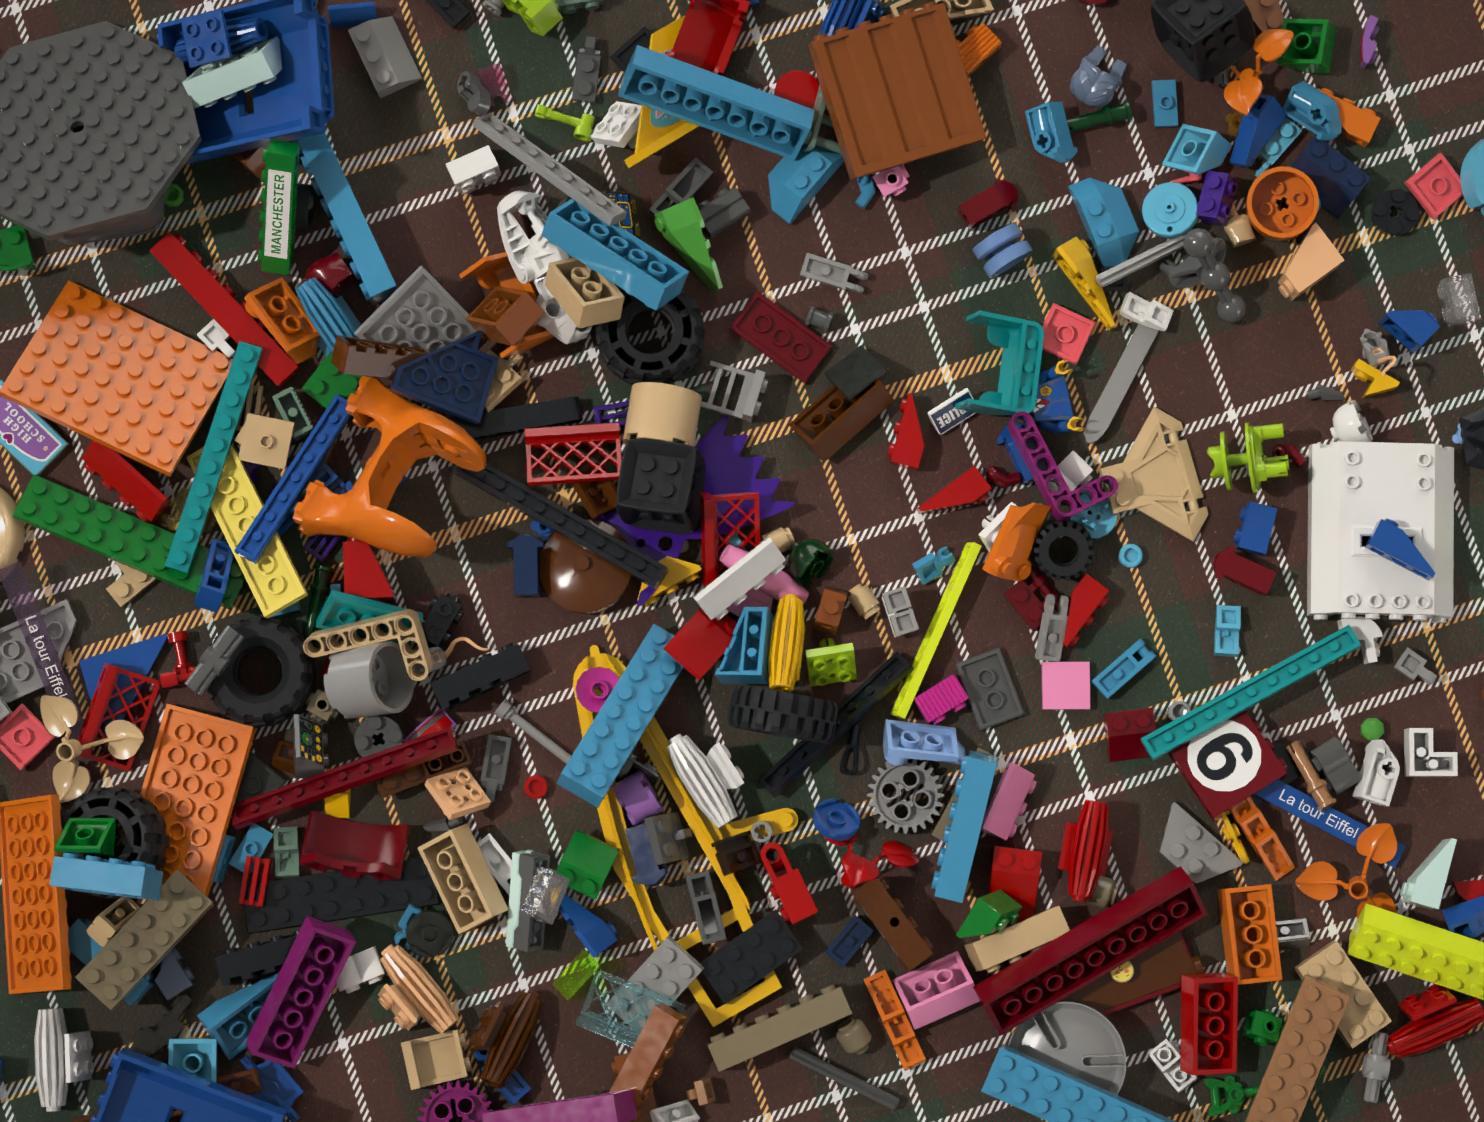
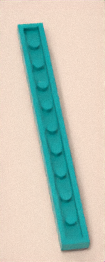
M242 341L238 343L165 567L189 574L263 351L261 347Z
M1347 625L1142 737L1141 742L1153 761L1361 647V643L1350 625Z

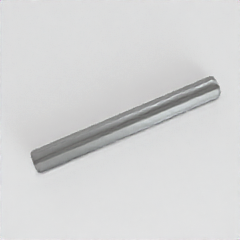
M1187 234L1170 239L1096 276L1098 286L1105 287L1184 248L1183 243Z

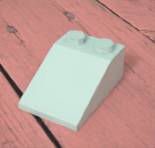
M1443 839L1408 878L1407 883H1403L1400 891V896H1403L1402 902L1429 910L1439 909L1457 839Z

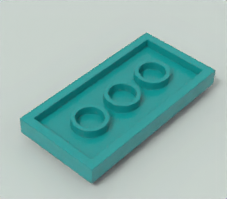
M332 590L316 620V627L327 629L406 610V608ZM417 612L420 617V621L422 622L423 613ZM402 618V623L405 626L412 627V623L408 618ZM379 624V627L383 632H389V628L386 624ZM357 629V634L362 638H366L365 631ZM397 638L391 639V640H387V641L395 642V643H397V644L399 645Z

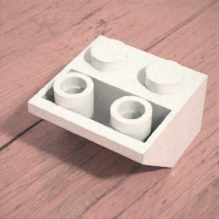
M489 145L446 163L447 170L458 194L462 192L464 194L471 193L477 189L476 186L485 183V185L497 181L498 176L501 175L499 165Z

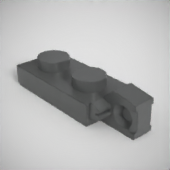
M587 36L585 49L579 48L572 101L594 104L596 102L601 63L600 51L595 50L596 37Z
M488 734L480 781L482 782L481 788H486L487 797L491 802H495L497 790L502 791L503 785H505L512 738Z

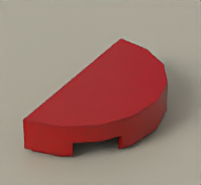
M1484 879L1452 882L1455 892L1466 901L1484 895Z

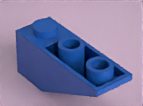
M1261 94L1252 106L1248 116L1243 114L1230 159L1232 165L1248 167L1287 114L1274 96Z
M1484 895L1442 910L1449 931L1469 938L1477 937L1484 932Z

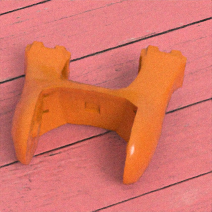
M362 376L359 380L357 391L351 393L347 399L345 410L349 415L353 416L352 422L355 426L360 428H378L381 432L380 443L366 462L365 468L354 486L348 492L339 495L330 491L324 482L319 480L310 482L306 489L304 500L298 502L294 508L293 520L301 525L300 531L307 536H346L395 554L427 558L437 549L435 540L414 522L386 510L397 486L417 459L438 455L461 468L478 472L484 470L487 466L486 454L469 433L458 424L441 414L391 392L390 388L378 377Z

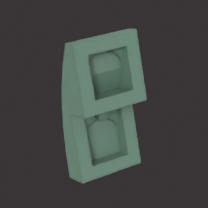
M298 827L274 828L276 879L300 877Z

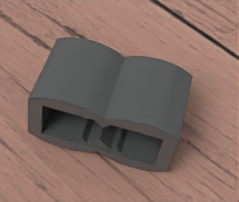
M1336 737L1311 751L1313 756L1311 763L1317 772H1322L1329 791L1332 790L1338 795L1361 780L1347 751Z

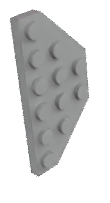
M68 599L0 628V696L6 703L14 702L53 684L50 681L55 680V677L49 678L57 675L55 666L51 667L53 674L50 668L47 669L49 676L45 668L56 665L57 670L59 669L78 622ZM36 615V617H33V618L27 620V621H28V624H29V625H27L25 619ZM29 626H33L35 630L37 626L38 630L30 633ZM40 635H41V636L44 635V637H42V639L39 638V639L35 640V642H34V639L40 637ZM46 648V650L41 651L40 654H41V655H44V654H47V653H48V655H45V656H43V657H40L39 651Z

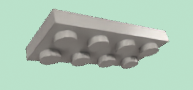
M669 935L606 1005L637 1034H640L654 1006L661 1003L670 1006L700 974L704 967Z

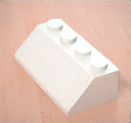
M770 537L766 538L696 594L693 599L710 620L716 618L718 621L729 612L726 608L733 602L737 606L747 598L745 593L753 588L756 591L765 584L764 578L768 574L776 575L785 567L782 563L786 559Z

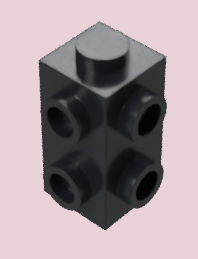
M450 593L446 596L440 594L438 598L435 596L428 607L431 611L427 618L423 617L421 622L426 641L437 647L448 643L452 636L450 632L451 627L454 623L458 625L464 614L461 611L463 606L459 604L461 599Z

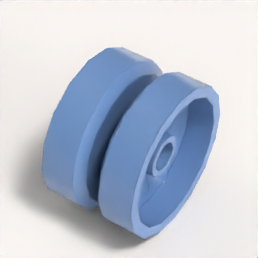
M1012 223L995 231L972 249L978 260L989 259L983 267L989 278L1009 270L1033 253V249L1028 241L1015 243L1022 234L1017 223Z

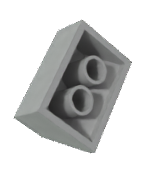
M393 16L368 20L348 30L380 99L422 80Z

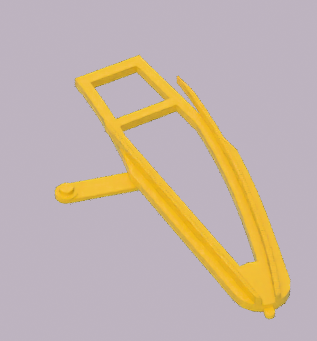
M596 645L590 647L591 656L583 659L573 677V689L582 738L598 713L587 710L577 699L575 690L577 680L583 672L590 668L602 667L609 669L619 679L626 669L619 659L609 654H600L599 647ZM599 689L594 690L596 696L602 695ZM653 717L640 741L729 895L733 909L721 915L723 927L725 928L738 920L744 932L753 926L747 910L748 908L751 912L749 901L734 873L727 876L723 875L715 855L717 851L711 844L749 830L751 832L752 826L759 821L770 823L773 828L772 836L789 832L797 826L798 816L793 809L782 808L726 823L717 829L697 806L677 774L667 750L670 743L656 718ZM615 779L597 811L606 843L620 849L613 863V868L635 902L643 926L655 951L658 945L652 931L660 944L670 934L656 914L646 886L633 882L632 877L637 876L625 833V829L628 828L623 809L616 799V794L612 788L616 784ZM760 825L761 828H756L755 832L759 833V838H764V835L767 837L769 831L765 830V825ZM749 834L751 841H753L752 835ZM697 929L676 942L687 950L702 940ZM773 970L764 977L765 981L717 1009L697 977L689 984L688 988L711 1025L715 1027L782 988V985Z

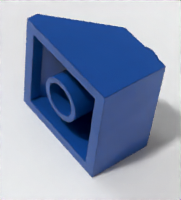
M1423 310L1389 311L1378 321L1384 329L1412 354L1440 327L1437 324V318L1430 312L1426 313Z

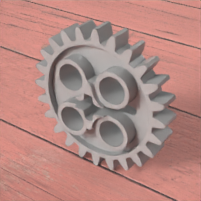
M907 760L903 765L892 766L886 761V770L878 767L877 770L880 776H871L876 783L868 784V787L873 789V793L866 794L867 797L873 798V801L868 806H875L876 808L872 812V816L880 815L877 823H881L884 820L887 822L885 829L893 825L894 833H897L899 828H903V833L907 834L908 828L911 827L912 831L916 833L917 825L924 830L926 829L924 821L932 824L933 819L931 815L939 816V812L935 808L943 806L937 800L944 797V794L938 793L937 790L943 787V784L935 783L939 775L933 777L930 775L933 768H929L927 771L924 769L926 762L918 766L917 760H912L911 763H908ZM905 773H913L916 776V783L914 785L908 786L904 783L903 776ZM887 784L893 785L896 790L895 795L891 798L884 796L882 792L883 787ZM920 784L924 785V788L909 796V802L903 799L893 806L887 807L888 802L902 794V789L907 792ZM923 793L928 797L926 806L922 807L916 804L915 797L917 794ZM903 805L907 808L908 812L905 818H898L895 815L894 810L896 806Z

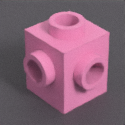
M904 165L881 171L872 178L882 195L886 197L891 193L896 196L907 190L904 185L908 184L907 178L910 175ZM889 175H896L897 181L890 183L888 181Z

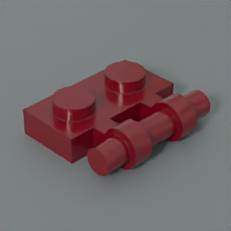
M1036 569L1029 575L1033 581L1032 584L1028 586L1022 580L1003 593L1032 631L1041 625L1045 602L1041 603L1033 591L1039 588L1045 597L1047 594L1054 595V609L1057 612L1060 598L1057 592L1054 593L1046 583V578L1043 575L1040 576Z

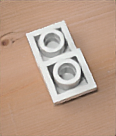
M1167 1039L1148 1053L1178 1094L1197 1080L1195 1075L1180 1070V1055Z

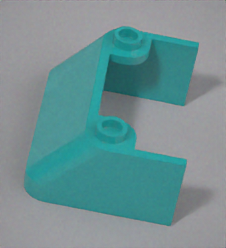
M980 310L967 316L966 322L988 326V341L994 346L1003 348L998 391L985 392L979 397V400L970 398L955 404V409L985 415H1014L1019 411L1032 412L1037 398L1044 341L1043 327L1035 321Z

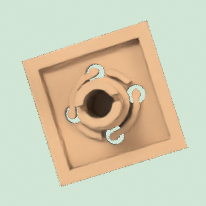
M467 767L429 778L425 783V787L449 820L488 808L491 803Z

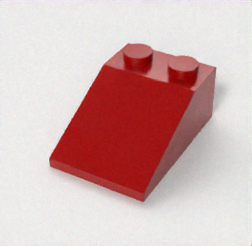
M700 608L663 650L700 680L724 656L726 647H729L733 638V631L737 622L727 614L718 621L716 618L710 620Z
M993 846L987 894L999 889L1004 891L1022 906L1018 913L1020 917L1017 921L1022 922L1032 917L1034 913L1042 852Z

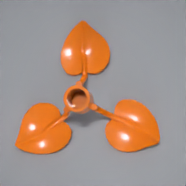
M1270 29L1262 32L1255 39L1253 49L1258 53L1256 55V70L1247 68L1240 73L1233 65L1229 66L1239 80H1234L1227 84L1224 89V98L1234 110L1248 116L1252 106L1258 100L1263 90V83L1259 77L1262 74L1260 59L1271 62L1282 56L1294 38L1292 31Z
M1389 823L1375 824L1366 828L1359 835L1356 849L1359 854L1367 856L1361 876L1351 878L1349 883L1336 880V868L1325 861L1312 863L1295 880L1296 886L1304 894L1316 900L1327 901L1336 897L1338 893L1336 884L1343 886L1344 889H1349L1350 895L1355 899H1367L1359 904L1357 919L1366 903L1396 913L1395 903L1387 894L1380 892L1372 898L1368 895V884L1365 880L1371 859L1376 863L1383 864L1393 859L1397 852V840L1392 825Z

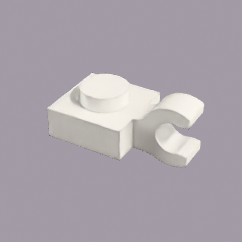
M213 319L197 336L212 352L220 349L228 358H234L235 351L226 342L231 337Z

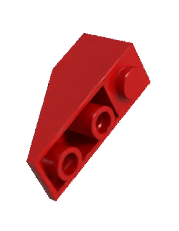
M909 393L907 399L902 398L899 412L903 413L901 422L896 421L893 434L897 435L895 444L890 443L887 457L891 458V465L917 471L924 449V442L913 395Z
M1087 573L1069 597L1068 620L1063 642L1064 649L1068 645L1074 646L1081 636L1078 634V631L1082 626L1085 628L1089 626L1095 618L1092 615L1096 607L1101 609L1109 599L1106 596L1109 590Z

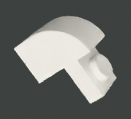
M1365 617L1338 620L1339 630L1350 625L1360 641L1364 664L1377 662V657H1380L1378 643H1374V639L1383 637L1378 625L1371 619H1365Z

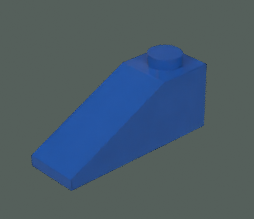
M1390 519L1378 521L1365 548L1428 581L1432 579L1435 575L1434 570L1406 533L1398 528L1399 525Z
M216 538L212 539L194 606L217 613L225 594L234 555L228 542Z

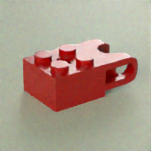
M775 842L764 845L760 851V857L773 885L769 887V890L774 900L779 899L783 906L779 911L784 921H790L792 925L817 913L818 910L798 868L792 869L783 848ZM770 849L778 852V857L774 861L766 858V852Z

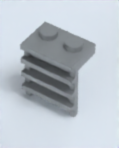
M710 361L709 366L718 368L708 403L701 402V407L751 423L753 415L758 416L762 402L758 401L760 393H765L768 380L765 379L766 372L756 369L754 374ZM725 370L732 373L722 406L719 407L712 404L722 372ZM736 374L745 376L735 411L726 409Z

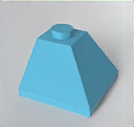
M1182 124L1162 165L1199 175L1221 166L1231 144L1217 131Z

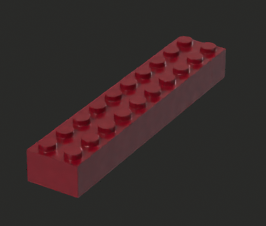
M1180 866L980 982L973 989L990 1021L1001 1036L1208 915L1193 881Z

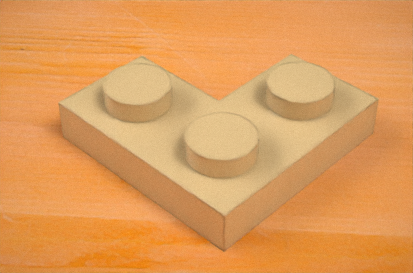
M114 561L124 574L107 587L106 590L122 608L157 579Z

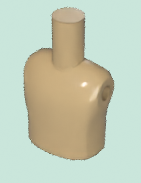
M1233 203L1227 226L1223 227L1235 248L1254 241L1256 236L1248 215H1238Z

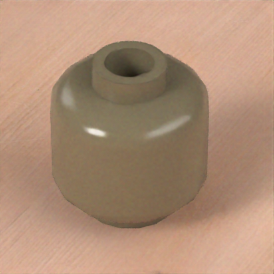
M1100 875L1092 899L1087 898L1086 902L1100 908H1107L1109 904H1114L1119 887L1115 886L1116 883L1113 879Z
M851 1017L838 1025L836 1038L845 1052L849 1054L857 1053L859 1055L869 1048L868 1044L872 1039V1035L862 1020Z

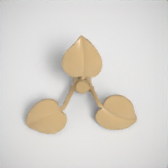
M49 695L41 697L40 709L46 729L56 737L62 736L66 732L65 737L61 739L62 743L56 749V754L62 761L56 764L52 774L60 803L78 798L90 785L91 776L89 770L84 766H78L79 761L74 759L80 756L82 750L108 743V750L111 755L123 760L134 756L144 741L141 730L127 720L110 722L105 728L108 738L81 745L76 739L69 740L72 732L70 727L76 725L78 721L76 705L65 697Z

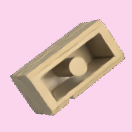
M130 897L119 898L118 901L114 902L95 918L86 930L87 934L100 946L104 947L140 907Z

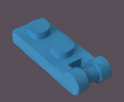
M1141 638L1091 681L1106 699L1156 657L1153 651H1149L1144 646L1145 642ZM1136 651L1142 657L1139 662L1132 656Z

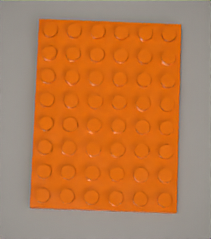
M68 280L2 385L0 396L170 477L223 389L233 358H228L225 354L216 350L212 352L208 346Z

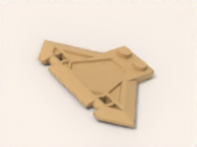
M1153 407L1123 463L1099 469L1101 477L1110 475L1118 483L1116 493L1107 499L1111 514L1114 515L1137 509L1194 542L1208 516L1207 507L1199 508L1197 499L1203 498L1187 439L1179 441L1177 432L1184 430L1182 422ZM1165 435H1168L1169 437V444H1166L1165 442ZM1103 483L1105 493H1109L1110 488L1108 484ZM1186 502H1188L1190 511L1187 512L1184 507Z

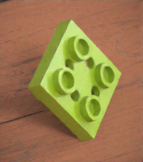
M828 638L829 646L826 645V640L823 639L819 643L820 648L805 650L810 687L857 679L853 643L835 645L834 640Z

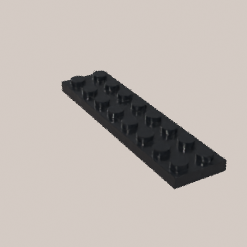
M422 858L404 860L401 878L398 880L378 881L369 875H361V879L342 877L343 872L332 871L268 881L264 906L245 905L249 933L303 925L306 916L324 922L407 909L409 904L415 907L439 904L438 891ZM257 883L254 901L259 900L261 883ZM251 884L247 887L245 900H249Z

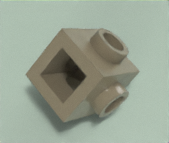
M317 689L316 693L312 691L305 703L308 705L306 710L311 712L309 717L321 724L323 720L330 723L340 713L337 709L331 707L325 689L324 691ZM322 700L327 703L325 709H319L318 707L319 702Z

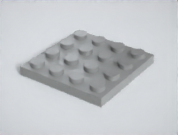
M420 266L354 334L360 339L425 348L433 352L476 332V330L466 320L469 314Z

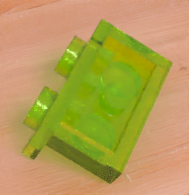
M582 950L556 978L552 985L569 1001L597 971L601 964L586 950Z

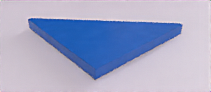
M167 633L79 660L90 700L93 698L104 663L148 676L165 642L168 640ZM119 673L116 681L119 690L132 685L128 675ZM133 677L135 683L140 681V679ZM143 683L137 686L139 692L143 686ZM115 687L113 689L112 694L117 692ZM134 688L122 693L127 705L133 703L137 697ZM119 695L110 699L108 704L112 713L124 707ZM106 709V712H105L104 717L107 716V715H109L108 712H107V709ZM126 710L115 715V720H125L127 716ZM111 718L103 721L100 726L103 735H106L105 728L112 722Z

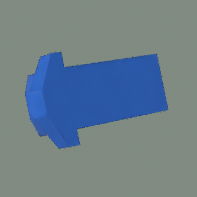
M1015 423L1018 428H1025V425ZM1007 425L1004 426L996 442L998 445L1004 443L1024 486L1034 481L1017 449ZM1026 440V446L1030 450H1036L1034 442ZM1037 461V467L1041 471H1046L1044 463Z

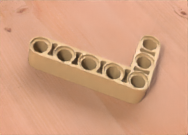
M411 609L313 632L303 644V650L308 656L320 657L397 638L407 673L412 680H424L433 668L432 658L420 617L417 612ZM402 618H408L412 623V627L405 626L402 623ZM379 624H386L389 628V632H383L380 629ZM357 629L364 630L366 638L360 637L357 634ZM334 634L341 635L344 643H338L334 638ZM312 640H318L321 644V649L315 648L312 645ZM408 641H415L419 649H412ZM415 664H422L425 672H419L415 668Z

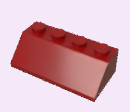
M91 441L81 458L86 462L84 468L93 476L98 473L103 478L101 483L111 492L114 489L121 494L119 499L127 507L133 505L139 511L136 515L145 523L150 520L155 524L174 503L118 452L98 442Z

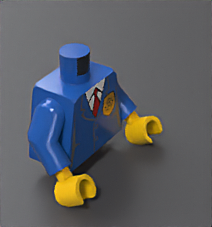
M1069 360L1059 361L1056 366L1039 375L1036 405L1034 410L1029 413L1032 415L1035 424L1055 434L1071 430L1077 432L1084 430L1082 427H1076L1077 421L1083 420V418L1073 417L1065 376H1061V374H1070L1072 372V369L1066 371L1063 369L1064 363L1069 362Z

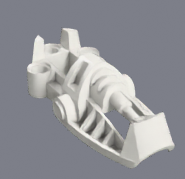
M514 191L505 196L498 204L499 228L505 251L517 279L522 284L533 281L539 292L536 302L544 313L539 317L538 325L544 327L550 334L565 344L588 337L593 325L577 329L576 324L545 286L549 263L573 257L541 236L548 218L537 204L541 196L532 192ZM519 211L522 215H528L533 223L531 227L536 235L528 239L512 213Z

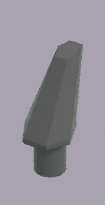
M1317 384V389L1307 391L1309 400L1320 398L1322 401L1345 400L1341 391Z
M445 817L425 824L423 828L429 833H445L462 824L463 820L461 817L452 820Z

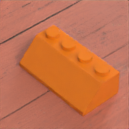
M1271 884L1218 889L1227 974L1237 976L1238 985L1282 980Z

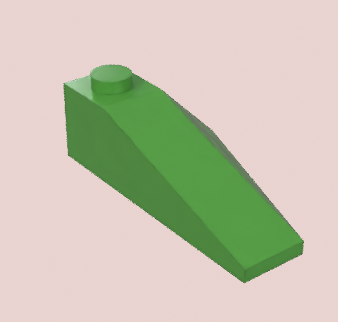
M694 197L655 213L657 229L662 232L665 239L711 292L723 288L716 262L712 257H709L711 245L709 239H705L701 228L705 227Z

